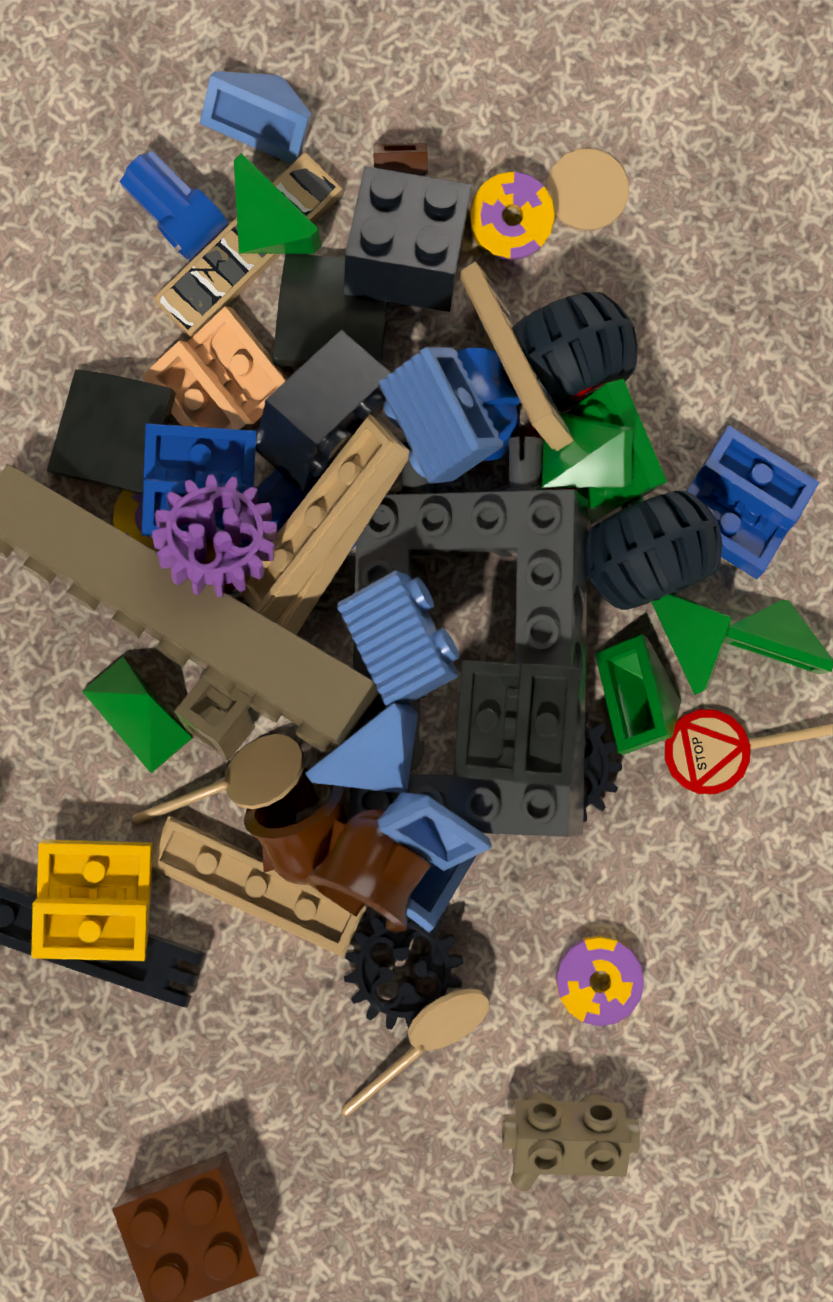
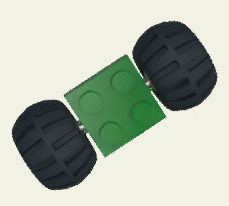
M583 292L549 303L518 321L512 327L514 335L539 380L552 397L559 412L571 409L566 414L632 428V485L625 487H581L577 491L588 500V518L590 523L599 522L587 534L586 565L589 580L600 596L613 607L628 610L648 604L652 600L653 602L660 600L661 597L668 594L673 595L714 574L721 563L723 544L719 524L706 504L693 494L680 490L658 495L645 501L642 498L667 483V480L625 383L637 366L638 344L633 322L623 308L603 293ZM504 368L507 383L514 389L510 381V378Z

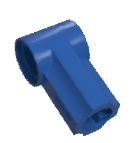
M153 151L144 155H138L126 167V172L119 181L122 188L158 223L156 224L157 228L174 248L177 245L181 247L178 252L188 261H191L228 226V221L216 205L198 188L191 190Z

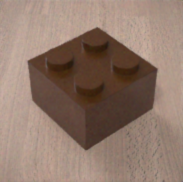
M227 1152L126 1190L112 1208L145 1302H194L259 1276L265 1256Z

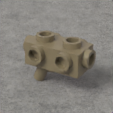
M534 1093L525 1100L514 1099L512 1114H503L502 1148L512 1149L514 1172L511 1175V1182L521 1191H528L540 1174L626 1177L630 1153H638L640 1128L638 1119L626 1117L624 1103H609L606 1098L600 1095H588L579 1102L554 1101L548 1094Z

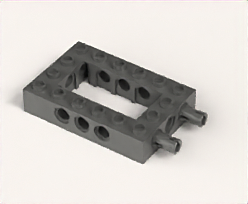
M520 437L508 439L509 488L503 489L502 492L438 493L435 491V483H428L425 477H422L415 471L410 460H408L402 469V491H398L396 495H386L356 541L355 593L395 570L409 575L412 580L418 577L428 589L427 571L421 563L410 558V555L424 556L439 553L448 558H459L460 552H493L501 557H512V553H517L515 664L580 668L572 787L453 777V775L410 774L407 793L429 796L483 834L571 837L583 834L588 500L575 489L546 490L542 488L544 439L537 437H525V442H521ZM408 442L403 443L408 450L411 449ZM354 641L353 669L372 680V675L367 670V664L363 661L362 654L357 649V644ZM381 694L360 729L389 707L382 701ZM420 698L408 704L412 705L418 713L410 772L418 768L424 755V741H419ZM350 787L349 820L363 811L375 809L385 812L401 793Z

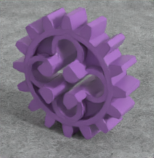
M208 475L206 487L200 489L191 480L186 481L187 495L180 497L178 494L170 492L167 495L170 511L157 510L155 513L157 527L160 529L152 531L154 547L160 549L157 552L161 569L172 567V581L176 585L190 578L193 594L196 595L202 592L206 584L213 585L217 597H223L225 584L233 583L240 592L246 590L244 576L250 574L255 578L261 579L264 576V567L261 560L273 561L275 557L274 544L271 542L277 540V527L275 522H270L272 513L269 502L257 505L258 492L255 487H251L243 493L238 492L237 478L234 477L229 479L225 487L217 486L214 475ZM221 508H228L223 513L224 531L217 532L215 513ZM185 524H192L188 526L189 532H184L180 528ZM241 539L248 540L251 542V544L247 547H237L239 545H242ZM206 540H214L215 560L210 564H200L206 561L208 557Z

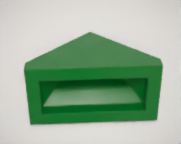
M242 153L234 159L239 254H315L322 247L319 229Z
M560 412L574 441L556 451L555 448L552 449L544 440L542 487H625L632 485V428Z
M668 594L654 602L652 600L653 608L694 695L705 691L711 685L732 617L678 594Z
M782 599L730 625L724 641L725 644L818 675L832 672L833 658L788 600Z
M642 634L595 653L618 753L625 755L671 738L678 717L681 699L648 638Z
M124 656L82 690L84 695L150 773L157 770L193 739Z

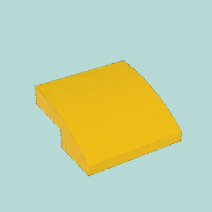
M42 839L38 843L37 899L33 902L31 958L145 961L150 914L153 842Z

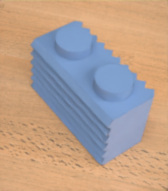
M424 348L420 350L419 354L412 356L411 360L404 362L403 366L395 369V372L387 375L386 379L379 381V386L386 398L384 402L385 413L389 420L402 430L411 447L408 454L410 463L419 475L427 479L428 483L454 481L503 447V441L498 437V431L493 428V421L488 418V411L483 408V402L477 397L478 392L472 387L473 382L467 377L468 372L462 368L463 362L457 358L458 353L453 348Z
M395 570L337 603V608L342 613V618L347 623V629L351 632L352 639L357 644V649L362 654V659L367 664V670L371 673L372 680L377 685V690L382 695V701L386 706H391L393 703L408 705L410 702L418 700L430 691L436 690L438 687L447 684L459 676L453 661L459 658L457 647L444 628L436 629L428 613V610L434 608L432 597L418 577L412 580L409 575Z

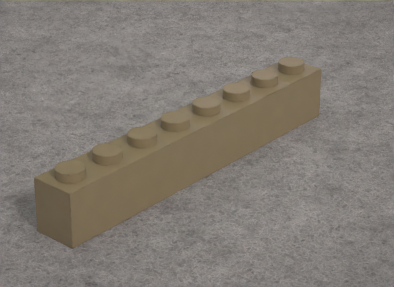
M9 464L1 472V556L8 558L11 552L16 553L26 559L22 566L43 582L51 584L57 578L70 586L66 593L84 607L95 611L98 605H101L113 612L114 615L111 621L125 632L136 638H139L145 632L159 640L160 642L156 648L174 662L184 666L188 659L200 665L205 669L202 677L220 690L230 694L234 687L240 689L252 697L248 705L255 711L276 723L281 715L299 726L295 733L301 739L321 751H325L328 745L337 749L359 731L380 698L374 681L226 593L223 594V597H217L212 585L206 584L199 595L193 594L190 578L176 585L172 581V567L161 569L157 552Z

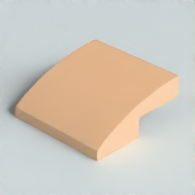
M227 306L221 309L187 342L178 341L142 375L143 379L148 383L172 388L175 391L176 396L171 414L181 426L250 430L260 422L265 400L289 378L279 365L273 364V357L236 311Z

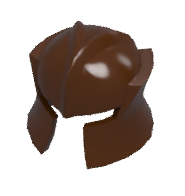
M307 768L303 769L297 784L282 799L266 807L257 809L247 808L244 817L246 830L262 845L263 873L275 870L287 882L300 885H309L306 881V876L327 857L332 836L333 820L344 825L348 822L343 806L344 786L330 785L331 796L319 810L296 821V813L316 804L318 801L313 784L306 775V772H308Z
M373 809L360 812L345 825L333 820L328 855L317 868L306 876L307 883L356 917L364 904H367L387 918L386 929L395 932L405 931L407 928L409 897L431 865L423 860L420 855L379 830L378 819L384 814V811Z

